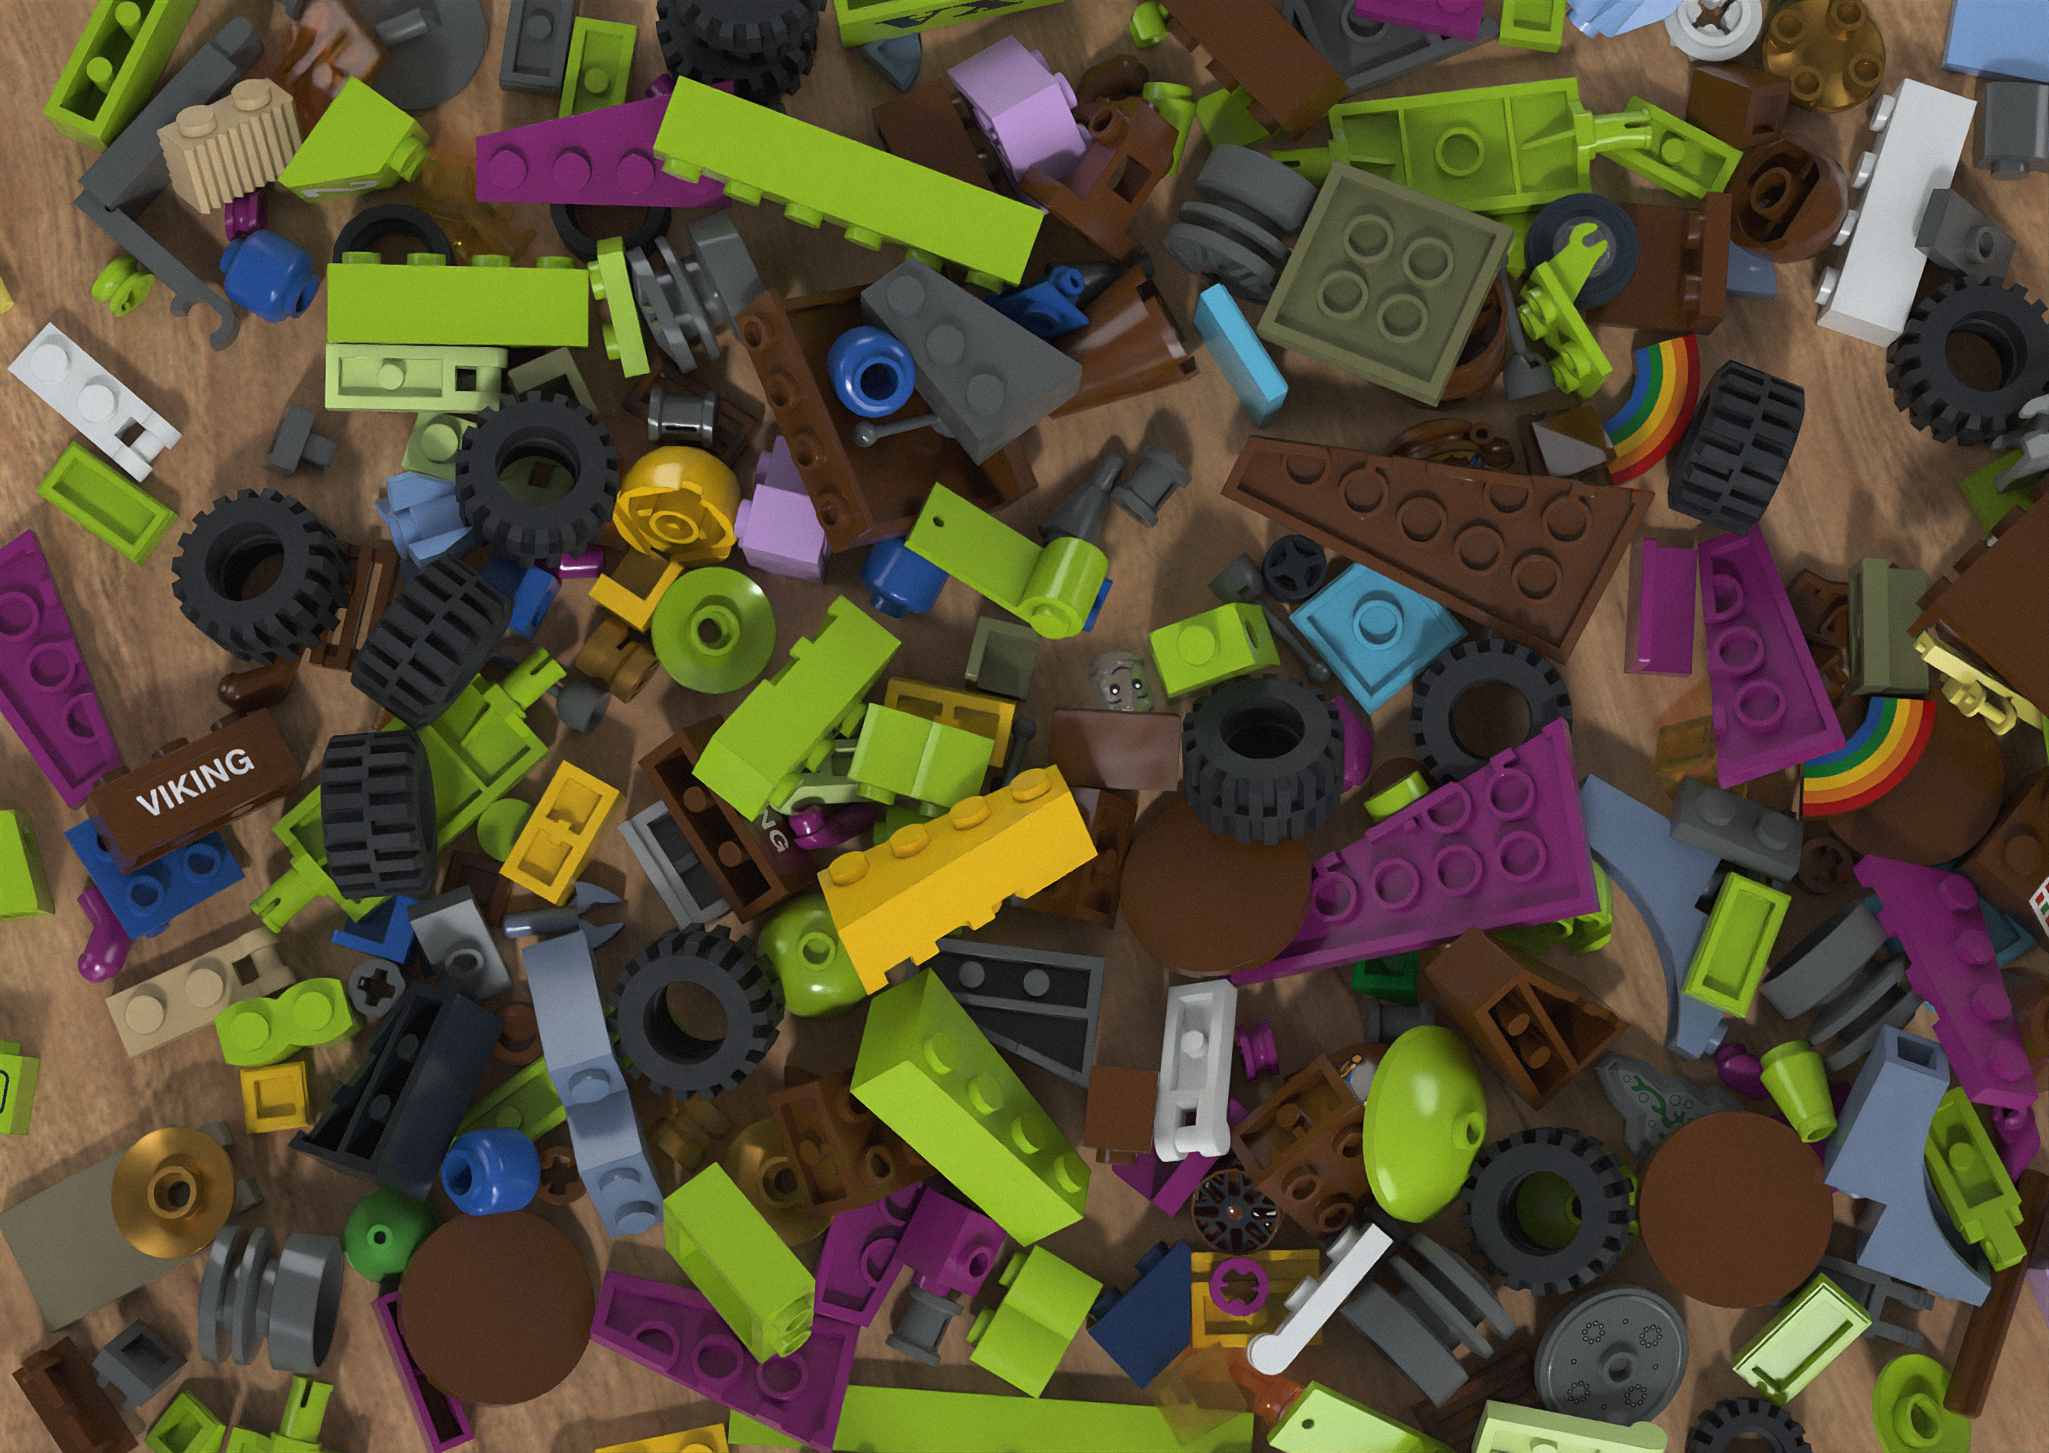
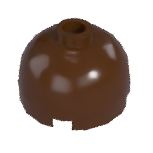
M1787 132L1777 135L1784 141L1775 143L1770 148L1759 144L1750 150L1735 168L1723 192L1733 194L1730 228L1731 241L1752 256L1779 264L1808 260L1826 249L1842 229L1849 213L1851 198L1843 167L1822 146L1806 135Z

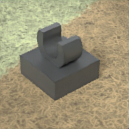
M291 404L283 409L262 468L284 477L295 472L298 461L325 470V467H330L338 443L309 433L316 413Z
M138 1319L104 1346L91 1365L100 1372L97 1377V1385L101 1389H104L111 1382L128 1396L122 1407L127 1411H131L138 1405L142 1407L179 1375L188 1360L143 1321Z

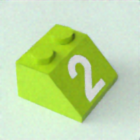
M351 75L277 180L309 204L395 190L403 179L412 182L424 169L431 156V151L426 147L432 138L415 119Z

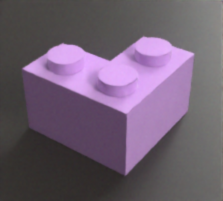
M1011 34L947 70V73L956 93L958 92L967 106L973 126L991 144L1013 195L1020 203L1042 210L1047 214L1049 212L1016 186L1030 166L1055 180L1067 176L1076 170L1085 159L1093 145V139L1082 123L1077 125L1070 109L1078 105L1077 100L1062 73L1058 72L1052 75L1047 62L1039 50L1034 49L1028 52Z
M777 435L773 452L764 450L761 452L754 479L756 490L753 501L742 499L736 517L734 536L739 537L738 548L743 549L751 569L823 586L832 549L823 528L817 520L816 511L799 471L792 461L784 436Z

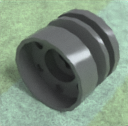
M1231 144L1217 145L1212 150L1195 182L1194 189L1205 203L1198 201L1183 203L1178 215L1181 223L1171 225L1164 238L1163 245L1170 256L1211 286L1220 283V285L1224 284L1230 295L1250 303L1267 306L1292 252L1288 248L1294 249L1320 191L1289 167L1264 154L1242 146Z
M723 207L685 225L692 252L688 256L680 258L672 245L663 236L654 239L664 263V267L652 271L640 246L625 252L630 264L632 292L658 346L677 363L682 374L697 368L687 345V340L698 336L711 361L720 357L719 346L714 332V328L725 323L733 336L744 346L733 317L766 291L738 231Z
M1862 899L1853 901L1817 927L1787 953L1758 985V989L1786 1020L1797 1017L1813 1007L1820 1013L1804 1036V1040L1809 1043L1810 1047L1817 1046L1836 1033L1839 1034L1822 1054L1823 1062L1832 1071L1840 1070L1858 1058L1869 1055L1884 1024L1903 1030L1914 1018L1918 1007L1925 1001L1921 994H1915L1908 978H1905L1900 983L1897 982L1912 965L1906 951L1898 952L1882 962H1879L1874 957L1886 941L1887 935L1876 914Z
M228 1223L221 1227L210 1252L199 1292L198 1339L199 1352L203 1361L225 1362L232 1352L236 1365H252L260 1351L264 1338H267L268 1355L272 1369L307 1374L321 1373L332 1346L339 1315L344 1270L341 1238L305 1232H292L283 1249L281 1258L277 1259L276 1240L272 1228H256L250 1238L246 1225Z
M1416 1231L1406 1241V1244L1424 1265L1419 1272L1416 1271L1404 1259L1394 1254L1387 1262L1404 1287L1394 1295L1382 1285L1368 1280L1339 1311L1405 1380L1430 1403L1440 1409L1469 1379L1464 1367L1453 1353L1459 1344L1462 1343L1474 1353L1488 1359L1494 1353V1350L1476 1330V1327L1482 1322L1504 1340H1507L1517 1327L1503 1309L1497 1293L1472 1266L1452 1249H1447L1432 1241L1421 1231Z

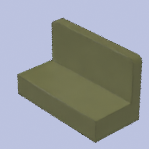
M1862 558L1848 569L1850 695L1922 696L1929 691V663L1921 658L1923 653L1913 647V644L1923 631L1928 632V627H1924L1914 638L1906 632L1924 613L1915 603L1927 591V573L1925 570L1888 568V558Z

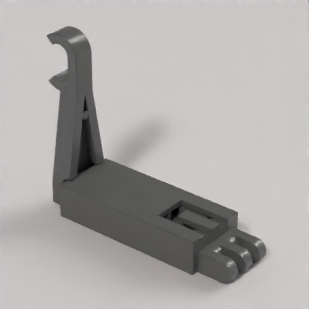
M235 17L230 20L210 43L206 42L78 180L85 190L73 202L93 224L176 293L170 307V311L175 317L188 316L191 307L197 303L208 304L222 316L220 329L210 334V346L216 352L228 348L236 340L240 330V321L236 312L134 221L172 181L169 176L170 171L166 166L167 161L163 156L164 150L159 144L161 140L156 133L157 130L175 122L178 113L185 108L195 105L208 106L231 95L232 88L245 80L243 76L263 56L265 51L264 43L249 20L244 17Z

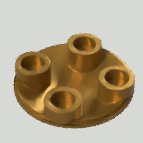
M1798 0L1779 11L1772 19L1763 39L1762 62L1765 72L1792 80L1788 102L1806 111L1833 114L1858 106L1875 91L1885 73L1886 49L1878 27L1868 16L1867 8L1861 0Z

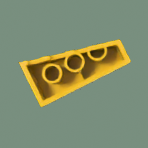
M1054 764L1045 769L1035 768L1022 772L1010 782V785L984 797L972 796L963 799L955 804L949 813L925 824H910L902 827L888 841L864 852L853 851L843 854L835 859L829 868L818 872L817 876L837 933L869 996L889 984L884 974L887 970L909 957L916 966L920 965L940 952L935 943L936 940L959 926H969L974 931L996 918L995 914L1001 908L1003 899L1013 893L1017 897L1027 899L1096 857L1098 853L1072 794L1057 765Z

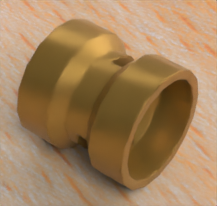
M612 615L590 636L579 652L574 665L590 678L599 676L609 683L610 693L624 704H628L651 680L658 670L660 662L653 645L649 642L638 643L632 639L629 627Z

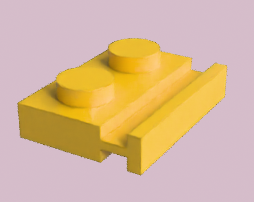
M1320 1249L1259 1250L1254 1254L1234 1256L1219 1251L1191 1252V1348L1246 1347L1250 1338L1255 1334L1261 1332L1273 1333L1291 1312L1283 1303L1293 1289L1307 1275H1310L1315 1281L1319 1279ZM1229 1257H1245L1257 1262L1264 1269L1269 1279V1294L1266 1302L1257 1312L1248 1316H1233L1223 1312L1214 1304L1209 1294L1208 1281L1212 1270L1219 1262ZM1231 1269L1223 1276L1222 1281L1228 1283V1287H1221V1293L1227 1302L1230 1299L1238 1298L1246 1304L1255 1296L1256 1291L1249 1289L1250 1286H1257L1256 1279L1250 1271L1247 1274L1240 1275ZM1322 1326L1306 1345H1323Z

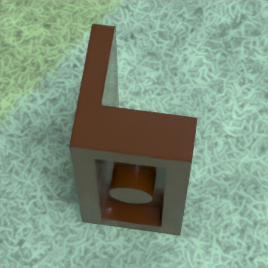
M1056 707L1052 711L1048 767L1056 764L1067 786L1177 791L1181 734L1180 715L1165 712Z

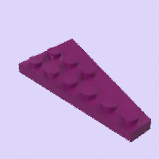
M1563 717L1558 718L1543 727V733L1516 749L1511 747L1490 758L1491 763L1457 783L1452 781L1367 830L1364 832L1366 836L1338 853L1333 850L1313 862L1311 886L1313 898L1305 922L1292 942L1265 965L1253 971L1248 968L1240 972L1220 975L1218 980L1227 979L1234 987H1240L1452 943L1472 925L1488 934H1495L1601 912L1568 722Z

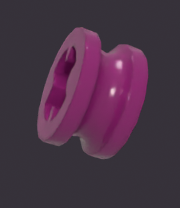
M256 187L254 192L245 193L244 197H235L233 203H225V229L230 243L238 237L242 239V237H248L257 230L268 228V200L263 187Z
M1267 1020L1257 1021V1026L1252 1030L1246 1029L1243 1024L1234 1026L1240 1061L1247 1082L1255 1081L1257 1074L1262 1071L1268 1072L1271 1076L1279 1075L1278 1057Z
M1229 1257L1219 1262L1212 1270L1208 1281L1209 1294L1214 1304L1223 1312L1233 1316H1248L1257 1312L1264 1305L1269 1294V1279L1264 1269L1257 1262L1245 1257ZM1233 1269L1240 1275L1247 1274L1250 1271L1254 1275L1257 1286H1250L1249 1289L1256 1291L1250 1302L1244 1304L1238 1298L1230 1299L1228 1302L1224 1299L1221 1287H1228V1283L1222 1281L1227 1271Z

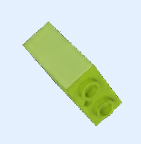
M713 1163L663 1200L665 1249L762 1365L776 1353L781 1358L790 1355L802 1346L811 1335L809 1328L813 1326L816 1280L718 1163Z

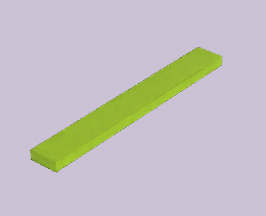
M848 1384L833 1451L860 1453H1252L1254 1413L1249 1411L1048 1397L1036 1399L1033 1396ZM733 1409L730 1410L728 1443L813 1449Z

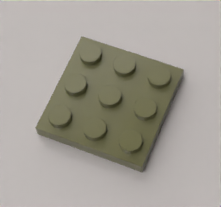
M1335 160L1258 324V337L1437 407L1512 243L1514 228Z

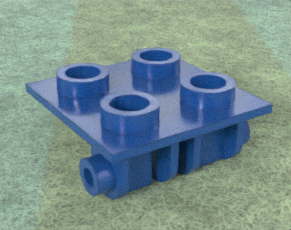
M90 818L64 832L68 842L132 942L143 935H146L148 939L158 936L170 927L168 921L246 877L217 831L124 877L121 875Z

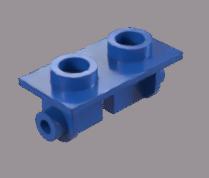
M1066 266L1054 268L1050 274L1036 279L1033 287L1025 283L1018 286L1014 291L1010 289L1002 292L1000 295L988 294L983 300L984 303L1043 341L1086 326L1089 322V319L1075 307L1079 293L1084 289V279L1078 270L1070 269Z

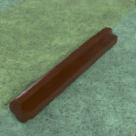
M2025 1169L2014 1185L2022 1200L2018 1207L2024 1219L2022 1224L2014 1228L2027 1251V1255L2023 1256L2020 1263L1995 1272L1989 1261L1991 1290L1981 1307L1974 1305L1944 1397V1408L1964 1418L1977 1419L1981 1416L2049 1204V1176L2039 1171Z

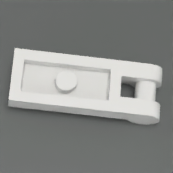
M51 322L45 326L7 368L140 483L153 470L149 464L165 446L171 450L183 437L180 432ZM138 422L145 428V431L130 447H127L120 440Z
M1227 979L1169 987L1154 1132L1155 1149L1159 1158L1164 1162L1184 1160L1189 1152L1199 1151L1202 1156L1211 1157L1225 1155L1229 1151L1231 1140L1226 1117L1238 990ZM1197 1112L1196 1125L1185 1126L1186 1113Z
M1365 1223L1359 1231L1352 1225H1349L1327 1250L1326 1255L1333 1262L1319 1279L1315 1281L1310 1275H1307L1286 1298L1283 1305L1291 1312L1274 1332H1261L1250 1338L1246 1346V1356L1252 1367L1268 1375L1278 1374L1286 1369L1391 1245L1393 1240L1373 1223Z

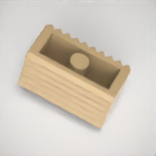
M267 77L239 82L232 88L231 95L208 106L195 105L185 108L178 113L175 122L156 132L161 140L159 144L164 150L163 156L167 161L166 166L170 171L169 176L173 181L172 187L179 196L202 214H211L213 208H222L224 203H233L235 197H244L245 192H254L256 187H265L267 181H276L277 177L282 174L305 141L293 96Z

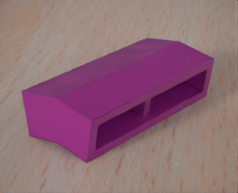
M397 1290L375 1299L370 1304L427 1452L441 1453L474 1439L461 1402L442 1393L458 1436L440 1443L416 1377L424 1375L419 1367L412 1369L388 1305L397 1302Z

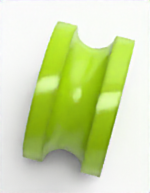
M124 254L112 261L101 272L93 285L92 296L100 303L109 301V311L118 318L124 317L135 310L148 296L154 285L155 276L147 269L138 271L137 260L130 254Z

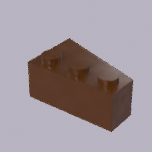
M1473 925L1456 941L1444 947L1438 957L1424 969L1487 1067L1536 1112L1631 1025L1580 981Z

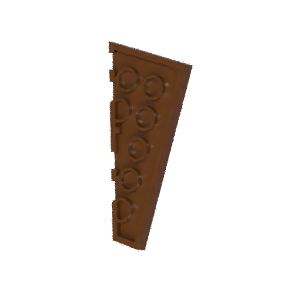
M1252 434L1249 435L1220 493L1564 666L1656 495L1654 491Z

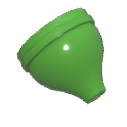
M385 1188L377 1189L360 1199L348 1214L342 1236L343 1253L353 1269L369 1281L387 1286L399 1285L410 1257L420 1243L442 1225L441 1218L428 1199L422 1202Z

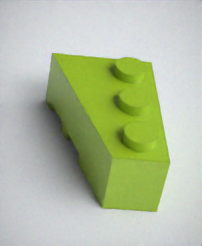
M841 594L828 608L827 615L813 639L809 641L803 636L789 652L793 659L770 681L764 678L715 732L694 767L692 774L751 822L770 804L781 809L802 784L804 779L799 774L805 768L816 773L837 748L838 743L834 738L840 732L847 738H850L863 724L869 707L865 701L901 642Z

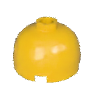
M664 446L648 452L628 471L617 494V501L613 510V521L620 535L636 550L648 556L651 548L654 547L660 551L670 553V563L675 560L684 567H707L723 562L730 555L732 545L738 540V537L734 536V527L740 503L744 498L735 474L717 457L697 447Z

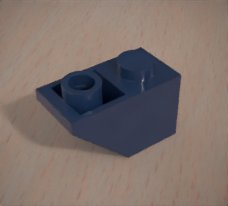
M1161 1239L1134 1265L1141 1276L1124 1293L1114 1285L1088 1312L1095 1321L1086 1331L1142 1390L1190 1344L1191 1249L1180 1239L1171 1247Z

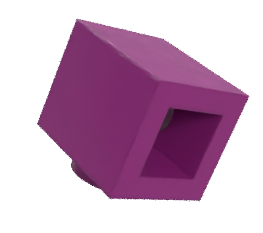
M927 1186L893 1258L915 1270L911 1282L935 1295L946 1298L952 1288L976 1298L984 1279L991 1271L993 1261L1007 1231L988 1214L966 1202Z

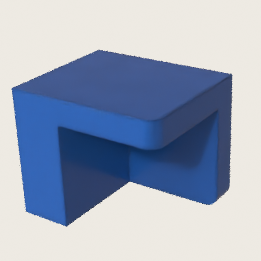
M491 553L479 575L515 601L512 619L507 629L532 642L561 585L553 575L534 565L533 569L519 567V563L509 558L505 563L493 557V553Z
M404 895L392 896L361 925L355 923L348 916L344 931L334 929L330 942L344 948L414 968L418 957L419 940L409 922L407 907L422 901Z

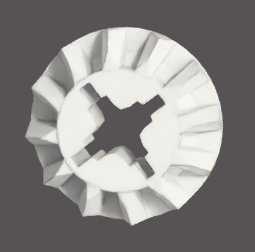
M1684 0L1668 18L1662 19L1661 23L1665 24L1670 36V46H1678L1683 52L1688 54L1690 61L1704 60L1718 64L1736 56L1740 57L1754 42L1761 28L1762 6L1760 0ZM1729 2L1730 5L1719 22L1722 29L1718 30L1713 24H1708L1703 28L1699 26L1697 29L1693 27L1702 12L1699 4L1703 3L1705 7L1711 10L1717 6L1721 8Z

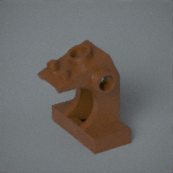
M1099 96L1095 103L1078 104L1073 108V111L1079 116L1090 121L1088 133L1094 138L1092 147L1076 170L1063 178L1055 180L1030 166L1016 187L1095 248L1131 268L1145 247L1125 233V230L1158 182L1172 168L1174 162L1173 151L1179 131L1159 115L1160 111L1153 103L1143 98L1129 96L1121 101H1110L1105 97ZM1127 156L1125 172L1117 186L1112 190L1107 186V183Z

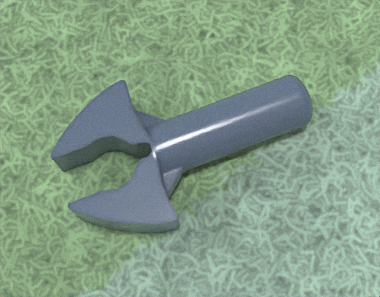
M576 881L577 896L568 906L505 913L501 918V930L506 938H517L570 931L577 932L584 929L593 951L613 940L626 925L614 923L596 927L587 920H581V916L588 914L595 905L623 903V900L600 886Z

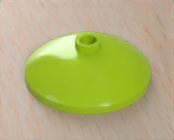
M1421 1025L1403 1033L1391 1045L1381 1060L1367 1098L1363 1122V1155L1366 1174L1378 1203L1389 1215L1401 1221L1414 1223L1428 1222L1439 1217L1461 1196L1462 1187L1469 1184L1472 1175L1468 1172L1474 1162L1480 1159L1485 1143L1487 1107L1482 1076L1473 1055L1464 1041L1447 1028Z

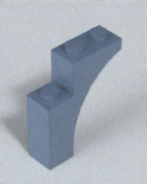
M1590 773L1579 780V787L1591 856L1626 894L1639 912L1660 956L1668 999V1023L1664 1048L1686 1061L1699 1059L1702 1052L1711 1055L1724 1038L1730 1022L1722 1018L1725 1013L1724 1011L1681 994L1680 990L1710 917L1694 906L1697 901L1706 905L1719 887L1724 876V872L1717 868L1721 858L1669 837L1670 819Z
M584 929L521 948L547 1071L565 1108L580 1177L610 1238L623 1234L634 1235L643 1233L652 1228L653 1225L664 1222L663 1200L667 1198L643 1128L623 1057L617 1058L613 1044L618 1040L616 1032H609L607 1028L606 1018L611 1012L607 1004L608 1000L600 965Z
M1884 1024L1836 1120L1839 1128L1827 1138L1823 1146L1824 1183L1836 1187L1839 1191L1850 1197H1865L1869 1199L1855 1225L1857 1265L1892 1276L1891 1279L1898 1278L1924 1287L1942 1298L1948 1300L1958 1299L1981 1307L1991 1290L1989 1259L1983 1251L1980 1242L1977 1241L1968 1245L1961 1231H1957L1932 1185L1924 1161L1925 1143L1930 1124L1950 1084L1948 1057L1941 1043Z

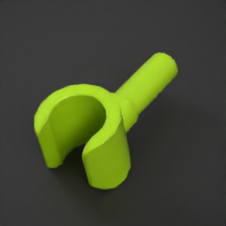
M1152 1L1141 4L1137 7L1133 18L1129 22L1128 29L1139 50L1151 48L1163 42L1170 35V32L1165 27L1164 19L1171 15L1160 2L1157 4Z

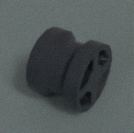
M1300 534L1286 535L1276 540L1268 549L1260 569L1263 574V587L1266 593L1275 601L1286 605L1301 604L1311 599L1319 590L1327 572V560L1321 546ZM1286 575L1288 578L1293 579L1295 582V586L1293 584V581H1290L1285 577L1279 578V576Z

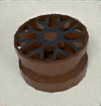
M1236 1154L1225 1155L1214 1163L1193 1193L1190 1209L1194 1228L1203 1241L1221 1253L1234 1256L1254 1254L1267 1246L1287 1214L1255 1186ZM1254 1242L1257 1244L1256 1247L1247 1248L1248 1243Z

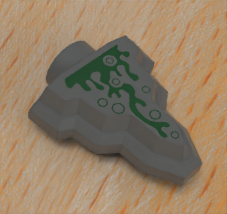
M1608 1051L1594 1066L1605 1101L1624 1119L1622 1141L1638 1160L1635 1171L1638 1179L1648 1156L1659 1141L1670 1131L1673 1132L1683 1124L1702 1115L1714 1113L1717 1110H1742L1745 1104L1720 1085L1704 1089L1686 1075L1664 1078L1647 1062L1613 1051Z

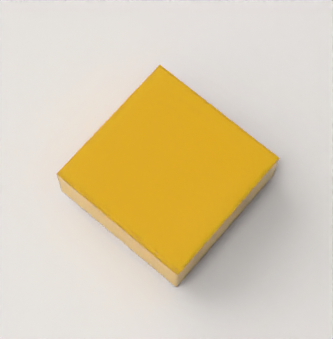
M301 1061L240 1070L247 1134L252 1135L315 1126L309 1062Z

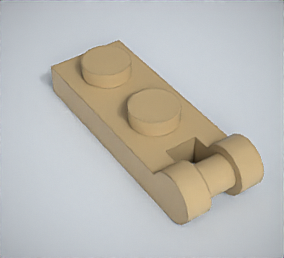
M267 925L242 935L233 942L104 999L129 1058L137 1059L214 1024L213 1019L221 1011L237 1002L251 998H272L298 984L291 966L283 967L275 947L280 944L277 934ZM252 958L259 978L245 985L237 964Z

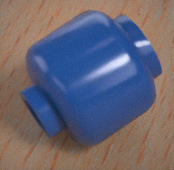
M269 229L257 230L245 240L239 237L234 239L225 250L220 262V270L226 273L224 279L226 296L233 303L270 323L284 321L289 316L294 319L299 318L312 303L320 284V276L315 273L313 256L306 249Z
M868 325L852 328L838 337L829 350L825 366L828 384L842 404L857 415L872 418L890 415L904 406L913 393L916 380L914 360L906 347L884 328Z
M908 534L873 543L859 574L861 583L873 593L869 604L879 611L900 620L904 618L907 611L914 613H927L931 611L950 575L905 547L904 543Z
M503 1127L466 1132L452 1143L442 1163V1184L448 1196L460 1210L472 1216L516 1211L524 1208L532 1201L540 1183L541 1162L532 1141L522 1131L515 1128Z

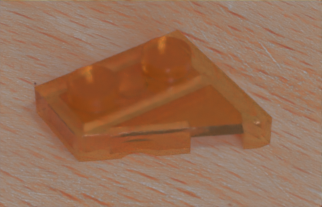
M308 0L301 23H290L283 45L284 58L281 65L275 70L272 81L293 96L304 140H306L351 75L369 87L394 58L349 0Z

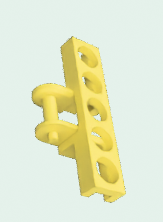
M1925 630L1913 644L1916 650L1923 653L1921 658L1942 671L1939 680L1945 684L1941 691L1949 702L1958 707L1962 714L1971 717L1979 712L1984 716L1985 722L1990 729L1997 735H2003L2015 726L2017 716L2043 731L2041 712L2006 679ZM1981 684L1988 687L1989 690L1986 692Z

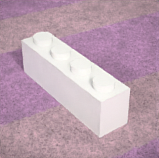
M1908 78L1901 82L1891 96L1881 95L1869 125V130L1878 132L1872 152L1863 151L1851 180V187L1859 189L1853 210L1849 209L1848 216L1840 233L1832 241V244L1840 246L1834 268L1829 266L1824 268L1814 293L1813 302L1822 304L1816 325L1884 348L1889 347L1903 334L1927 260V256L1915 248V242L1933 189L1950 188L1977 101Z

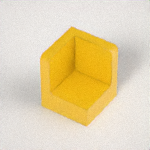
M632 546L612 576L609 578L602 573L588 595L596 606L611 616H615L647 639L651 634L653 613L661 597L678 577L687 573V570L675 560L670 563L652 550L648 556Z

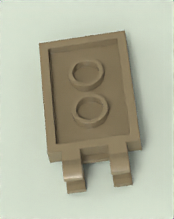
M215 1120L197 1129L216 1140L224 1150L236 1144L225 1121L218 1123ZM169 1124V1125H167V1126L164 1127V1128H167V1127H177V1126H176V1125H170V1124ZM133 1144L0 1213L1 1231L51 1333L65 1329L212 1250L214 1242L201 1252L186 1258L161 1259L138 1251L122 1236L112 1214L111 1186L118 1164ZM244 1178L237 1182V1197L231 1219L265 1201L254 1178L249 1180ZM188 1183L183 1184L177 1191L176 1198L181 1207L187 1204L190 1197V1186Z

